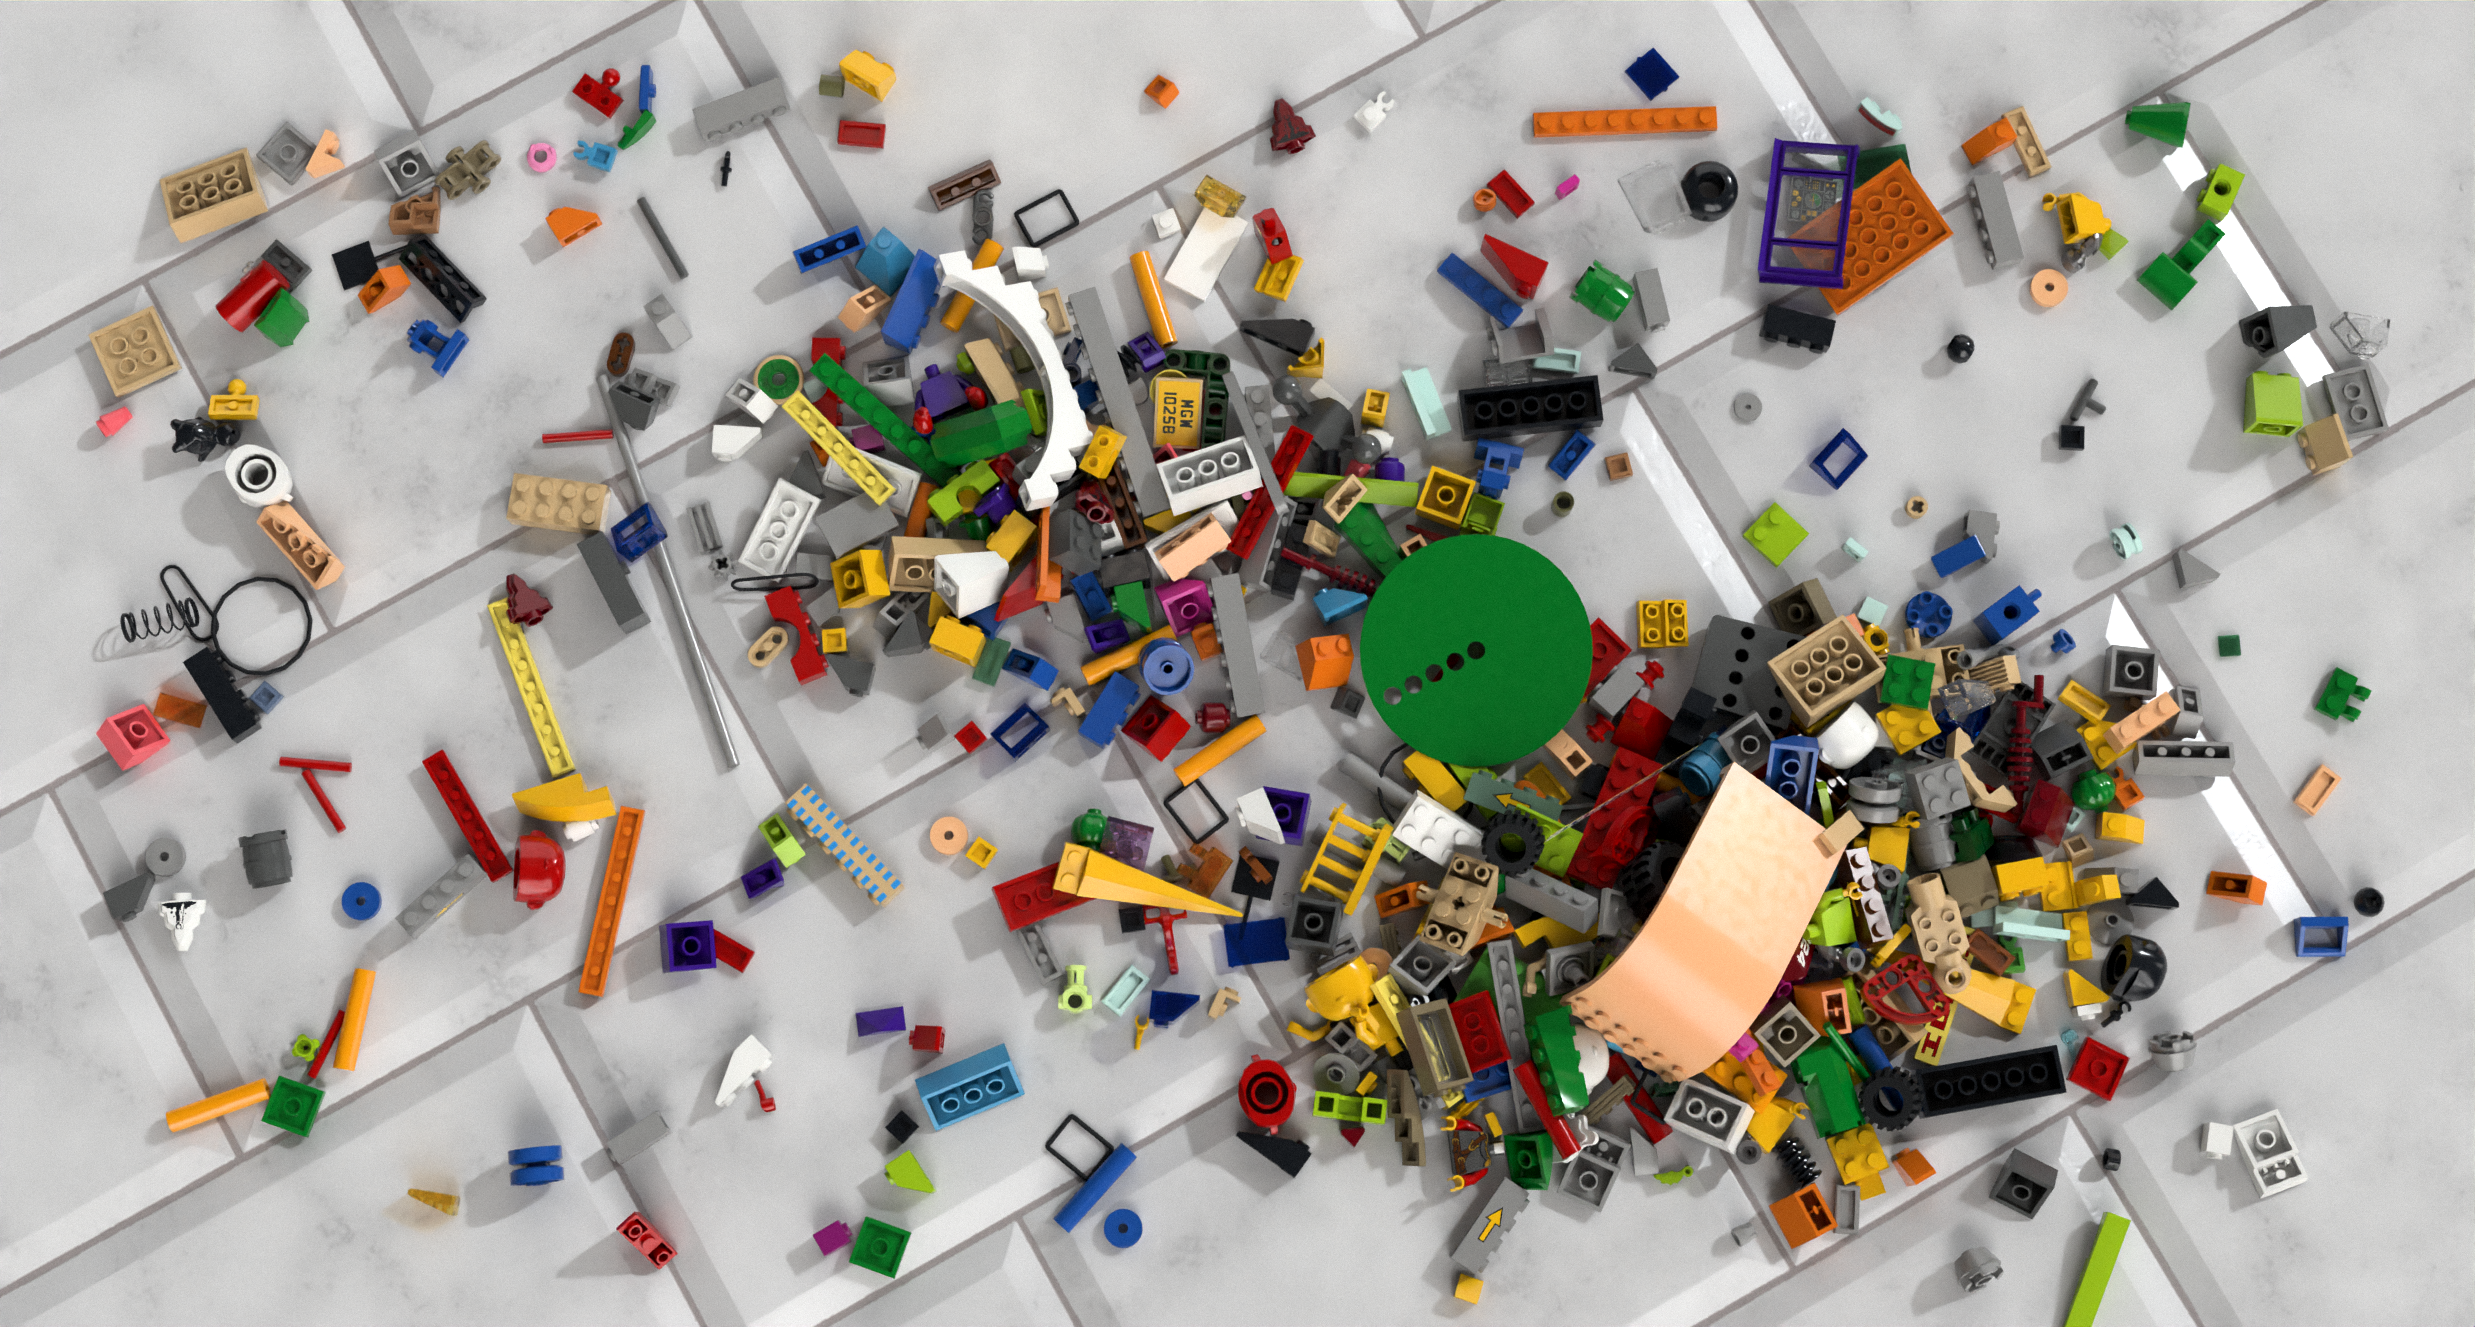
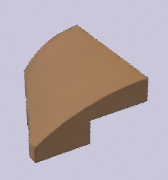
M433 187V192L420 198L417 194L410 197L407 201H400L391 205L388 225L393 235L439 233L441 208L439 187Z

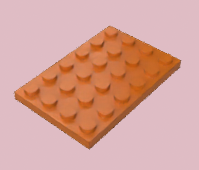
M1901 158L1853 191L1842 273L1844 279L1843 289L1819 288L1837 315L1847 310L1954 235ZM1842 200L1788 238L1837 242ZM1790 247L1805 269L1833 271L1835 250Z

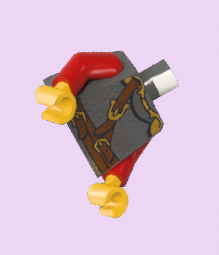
M1442 1116L1441 1119L1447 1121V1126L1440 1127V1129L1447 1131L1453 1174L1452 1177L1447 1178V1181H1454L1455 1188L1450 1189L1451 1192H1454L1463 1187L1474 1185L1487 1174L1488 1167L1492 1166L1491 1157L1504 1155L1503 1141L1489 1142L1488 1133L1483 1132L1481 1126L1467 1119Z

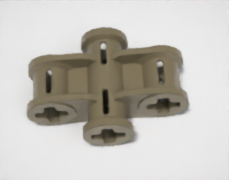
M486 140L476 144L466 154H464V149L458 146L447 154L445 159L448 163H452V165L437 176L435 183L445 190L449 200L456 199L470 186L473 187L472 191L475 194H479L491 183V180L488 177H484V175L500 163L501 157L491 150Z

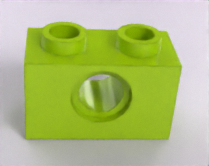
M2221 163L2215 170L2211 168L2205 179L2208 182L2206 189H2201L2196 199L2199 202L2196 210L2222 221L2229 213L2245 174ZM2214 188L2221 189L2223 195H2218Z

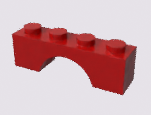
M812 338L811 361L813 365L826 353L840 367L842 366V360H846V346H842L840 338ZM827 388L825 394L811 404L838 430L839 426H843V413L839 412V407L844 402Z
M788 586L765 595V600L775 622L789 623L797 628L800 633L799 650L790 660L800 685L802 686L826 676L825 668H828L829 665L824 654L819 655L816 647L820 646L816 634H811L808 626L811 625V621L807 612L802 613L799 604H802L803 601L798 590L793 591L792 587Z

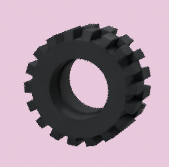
M1506 810L1504 815L1499 813L1495 819L1490 821L1481 840L1483 848L1481 851L1483 855H1487L1485 861L1498 866L1501 869V874L1506 875L1507 872H1510L1511 876H1516L1518 871L1520 874L1526 873L1527 869L1531 870L1535 863L1538 862L1544 849L1545 835H1541L1543 828L1542 826L1537 827L1538 820L1536 818L1531 820L1529 818L1531 814L1527 812L1525 815L1521 814V810H1515L1514 813H1511V810ZM1505 833L1517 834L1524 840L1526 849L1521 852L1509 851L1503 846L1500 836Z
M1888 1066L1883 1070L1879 1069L1863 1083L1861 1086L1862 1091L1858 1096L1861 1101L1858 1104L1859 1109L1864 1108V1111L1861 1113L1863 1117L1868 1116L1870 1118L1869 1124H1878L1877 1129L1880 1130L1886 1127L1887 1131H1893L1895 1128L1898 1131L1903 1129L1904 1126L1907 1127L1919 1115V1111L1923 1107L1921 1102L1924 1100V1094H1920L1923 1088L1921 1084L1917 1085L1915 1083L1918 1080L1915 1075L1912 1078L1909 1076L1910 1071L1905 1069L1902 1072L1900 1071L1901 1067L1895 1066L1891 1069ZM1882 1087H1892L1900 1092L1903 1098V1108L1901 1110L1893 1111L1883 1106L1879 1098V1091Z

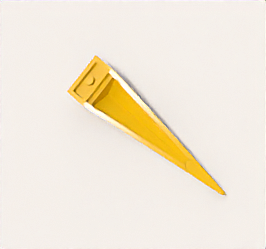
M1069 842L1064 844L1052 885L1053 889L1083 897L1237 917L1243 916L1237 910L1166 882L1091 848Z
M1883 946L1867 948L1866 951L1876 956ZM1895 950L1885 961L1892 965L1910 953ZM1922 960L1932 975L1935 963ZM1908 962V965L1900 970L1904 972L1908 971L1909 969L1913 970L1915 963ZM1971 969L1972 977L1965 990L1957 994L1944 993L1945 996L1995 1026L2019 1035L2025 1024L2036 989L2012 979ZM1958 972L1950 973L1948 981L1955 980L1958 977ZM1920 980L1921 982L1930 986L1926 980Z

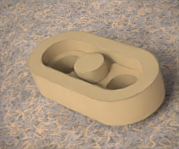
M777 626L768 629L750 647L748 651L750 663L757 668L768 666L787 647L789 643L787 632ZM780 636L781 642L774 643V637ZM764 653V659L758 660L756 658L757 654Z

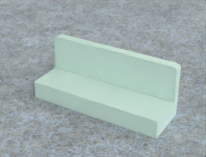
M1425 367L1412 372L1410 368L1402 371V382L1426 441L1450 432L1452 429L1428 369Z
M2005 906L1994 907L1993 934L2058 943L2070 940V930L2062 929V914Z

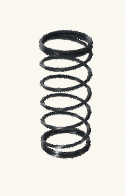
M190 597L186 598L184 605L181 600L178 601L179 610L183 617L182 628H178L174 624L171 606L169 603H166V611L171 621V628L168 632L163 629L159 610L154 606V615L159 625L157 634H153L150 631L146 611L142 609V619L147 628L145 637H141L137 633L133 613H123L120 618V624L125 639L131 643L135 641L137 635L140 639L144 640L148 636V632L157 637L161 629L169 634L173 626L181 631L185 623L192 628L199 625V612L194 600ZM189 602L193 608L195 623L191 617ZM125 617L130 626L131 638L129 637L126 629Z

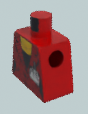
M1264 209L1260 213L1255 214L1252 217L1254 232L1271 265L1292 257L1293 254L1286 230L1275 209ZM1278 239L1279 244L1272 245V241Z

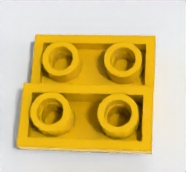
M1664 599L1662 601L1639 600L1636 602L1638 648H1678L1689 646L1687 600Z

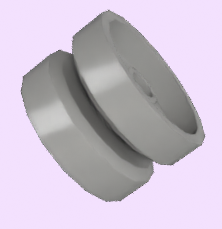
M1857 777L1849 780L1848 793L1853 798L1847 801L1846 812L1851 810L1858 820L1871 823H1892L1899 819L1900 807L1895 802L1901 799L1902 786L1887 779L1873 777Z

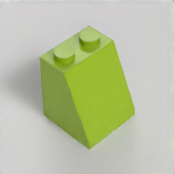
M2255 371L2246 378L2243 433L2290 437L2303 426L2298 377H2291L2289 373L2268 375L2267 371Z

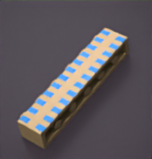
M806 783L785 802L789 807L786 812L795 821L800 819L805 824L802 828L811 838L816 835L820 839L821 843L819 846L827 855L832 852L838 858L835 863L844 872L848 869L854 875L851 880L860 889L864 886L870 892L867 897L876 906L881 903L885 908L905 889L903 884Z

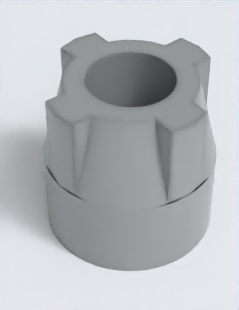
M1751 1222L1731 1229L1732 1236L1740 1247L1758 1237Z

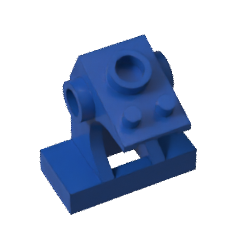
M416 320L406 332L409 335L407 339L410 342L409 347L419 354L423 351L436 359L431 368L435 373L444 378L468 343L469 338L458 329L451 338H448L436 331L438 326L430 320ZM433 337L443 342L438 352L427 347Z
M1478 438L1474 459L1485 461L1484 468L1478 469L1476 482L1480 483L1478 493L1483 496H1490L1497 500V497L1500 498L1503 489L1508 490L1511 477L1506 475L1508 467L1519 469L1524 448ZM1491 462L1503 465V469L1491 468L1489 464Z

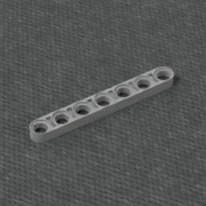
M1233 371L1222 375L1224 383L1274 507L1280 516L1289 512V507Z

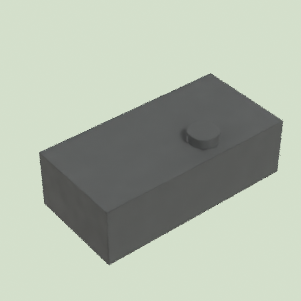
M601 531L579 542L577 546L618 626L627 635L650 623L651 620L628 577V574L631 572L626 562H620L605 534Z

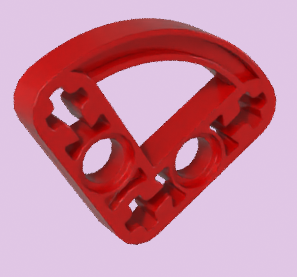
M1633 805L1625 809L1614 820L1606 834L1602 845L1603 856L1624 869L1631 859L1649 845L1655 843L1661 821L1654 808L1646 805ZM1639 819L1630 845L1622 840V837L1630 825Z
M1909 954L1864 982L1860 988L1863 1000L1871 1009L1880 1016L1899 1024L1921 1025L1930 1023L1946 1015L1950 1009L1947 997L1922 960L1914 954ZM1908 962L1915 963L1913 970L1909 969L1905 973H1902L1900 970L1907 966ZM1887 972L1896 974V984L1891 985L1886 981ZM1920 980H1926L1929 983L1930 990L1927 993L1919 989L1918 983ZM1907 982L1926 1010V1013L1911 1014L1901 1012L1888 1006L1880 998ZM1881 983L1883 987L1875 991V995L1868 994L1869 986L1874 987ZM1935 992L1936 995L1927 1001L1925 997ZM1935 1002H1941L1942 1007L1940 1010L1935 1011L1933 1009Z

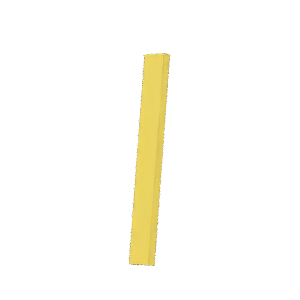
M507 597L491 603L487 607L552 778H557L576 769L521 624L510 623L506 615L508 610Z

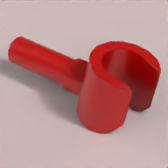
M756 1080L754 1085L759 1094L761 1108L765 1112L775 1111L774 1097L766 1098L760 1081Z

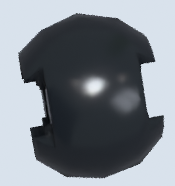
M1964 334L1955 335L1947 347L1948 357L1953 362L1959 364L1967 362L1975 349L1974 341Z
M2372 887L2360 889L2353 901L2357 912L2365 917L2377 916L2382 912L2385 904L2384 897L2380 891ZM2367 898L2372 899L2370 902L2372 906L2370 907L2366 906L2368 902L2365 899Z

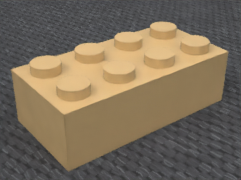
M514 473L506 519L513 525L595 535L601 531L604 533L611 490L607 485Z

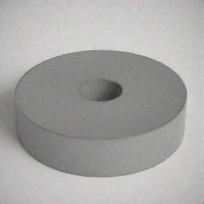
M160 838L152 842L147 848L145 861L153 873L168 877L177 874L183 868L186 861V853L183 846L176 840ZM165 853L169 854L167 861L162 860V856Z

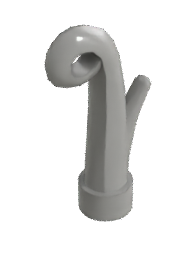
M1976 643L1973 649L1961 651L1957 655V664L1960 668L1967 670L1977 666L1980 662L1998 655H2015L2017 659L2020 657V652L2015 647L1999 644L1980 648V644Z

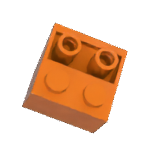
M1841 978L1793 986L1797 1010L1809 1020V1023L1821 1036L1829 1037L1822 1027L1826 1022H1831L1839 1034L1852 1033L1846 989Z
M1815 1182L1768 1206L1791 1249L1813 1240L1838 1226Z

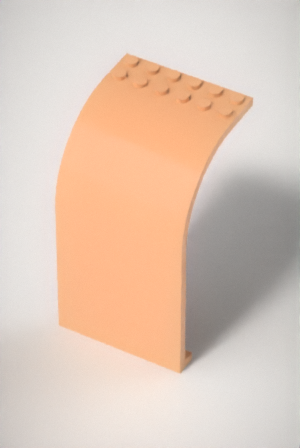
M1735 762L1722 768L1719 777L1722 779L1659 901L1641 929L1621 954L1602 973L1585 985L1563 995L1559 1002L1563 1007L1571 1005L1573 1013L1571 1015L1579 1017L1589 1028L1598 1030L1607 1041L1621 1047L1625 1054L1635 1057L1642 1062L1645 1068L1653 1070L1661 1076L1663 1081L1672 1085L1692 1077L1714 1064L1741 1038L1760 1014L1779 984L1847 846L1846 844L1833 855L1818 837L1826 830L1823 826Z

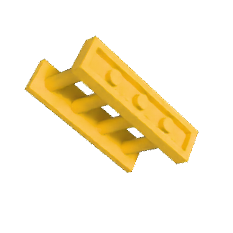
M1342 803L1339 808L1334 807L1329 817V820L1332 821L1331 826L1310 871L1305 869L1300 879V883L1303 884L1300 891L1305 893L1309 885H1312L1343 900L1342 903L1346 905L1343 912L1352 916L1394 827L1385 823L1382 830L1379 828L1376 830L1343 814L1347 804ZM1340 822L1372 838V841L1375 842L1373 849H1367L1366 851L1333 835L1338 823ZM1330 843L1363 859L1362 862L1366 863L1363 870L1355 871L1324 856L1328 844ZM1321 864L1352 879V883L1356 884L1353 892L1349 890L1346 892L1315 877L1314 874L1318 865Z

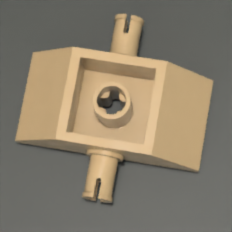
M1909 628L1904 630L1907 651L1890 655L1935 663L1929 705L1926 710L1933 717L1930 700L1945 698L1972 690L1968 669L1964 670L1957 664V655L1965 650L1964 644L1924 649L1921 648L1919 628H1913V630ZM1888 654L1877 656L1884 665L1886 664ZM1882 678L1881 681L1875 684L1877 703L1889 704L1879 702L1883 682Z
M1455 852L1439 891L1421 884L1418 889L1422 890V892L1417 891L1416 898L1432 903L1433 907L1419 941L1463 956L1479 941L1486 923L1503 929L1506 924L1502 923V920L1507 922L1508 914L1492 909L1498 891V866Z

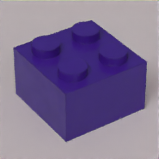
M1263 786L1281 828L1285 844L1303 847L1312 802L1310 794ZM1255 835L1256 839L1271 841L1258 835Z

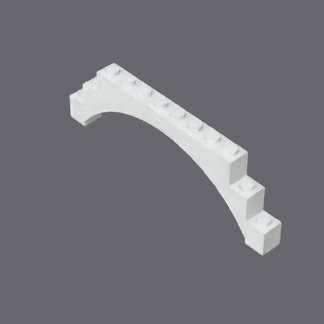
M965 251L938 255L933 267L940 286H949L964 293L995 314L1021 342L1038 372L1047 407L1045 447L1037 469L1030 479L1023 481L1018 491L1026 511L1052 506L1058 496L1056 482L1070 480L1076 470L1074 456L1086 453L1093 439V434L1088 430L1085 413L1079 407L1076 391L1072 389L1069 372L1062 363L1061 351L1055 345L1054 333L1049 329L1046 322V313L1044 309H1041L1038 292L1033 288L1031 281L1006 285L1005 277L1000 273L998 266L972 270V262L969 258L967 259Z

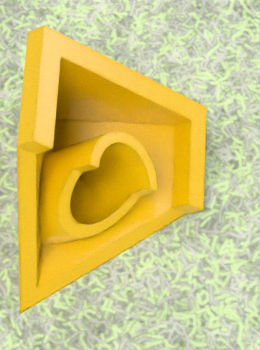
M1321 337L1314 349L1310 347L1303 356L1298 357L1299 362L1293 367L1289 365L1287 367V374L1294 377L1323 378L1324 339Z

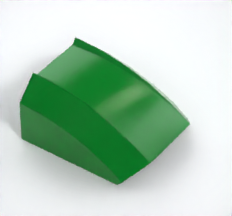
M280 287L254 326L265 338L280 347L294 345V339L304 325L310 322L308 310L297 299Z
M1546 1129L1521 1134L1519 1131L1504 1135L1511 1181L1526 1190H1548L1553 1162V1142Z

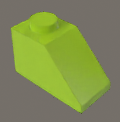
M778 813L758 826L786 868L798 862L800 858L806 855Z
M910 1150L885 1165L887 1172L884 1175L891 1185L896 1183L901 1188L931 1194L936 1192L933 1184Z

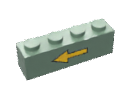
M1480 769L1478 774L1472 773L1463 797L1464 800L1502 814L1506 810H1511V813H1514L1519 803L1558 822L1563 808L1559 804L1560 799L1546 795L1545 799L1536 796V790L1524 786L1522 791L1514 788V782L1501 778L1500 782L1491 779L1493 774Z

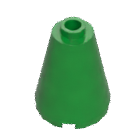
M2177 102L2133 106L2132 111L2127 110L2125 124H2129V129L2177 148H2183L2191 103Z

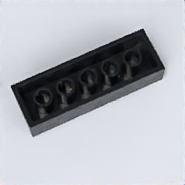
M1598 375L1459 390L1457 394L1462 442L1476 441L1478 438L1494 439L1601 427L1604 420Z
M2057 1045L1917 1069L1910 1072L1911 1078L1915 1075L1918 1079L1915 1083L1917 1085L1921 1084L1923 1088L1920 1091V1094H1924V1100L1921 1102L1923 1107L1919 1111L1920 1119L2067 1093Z

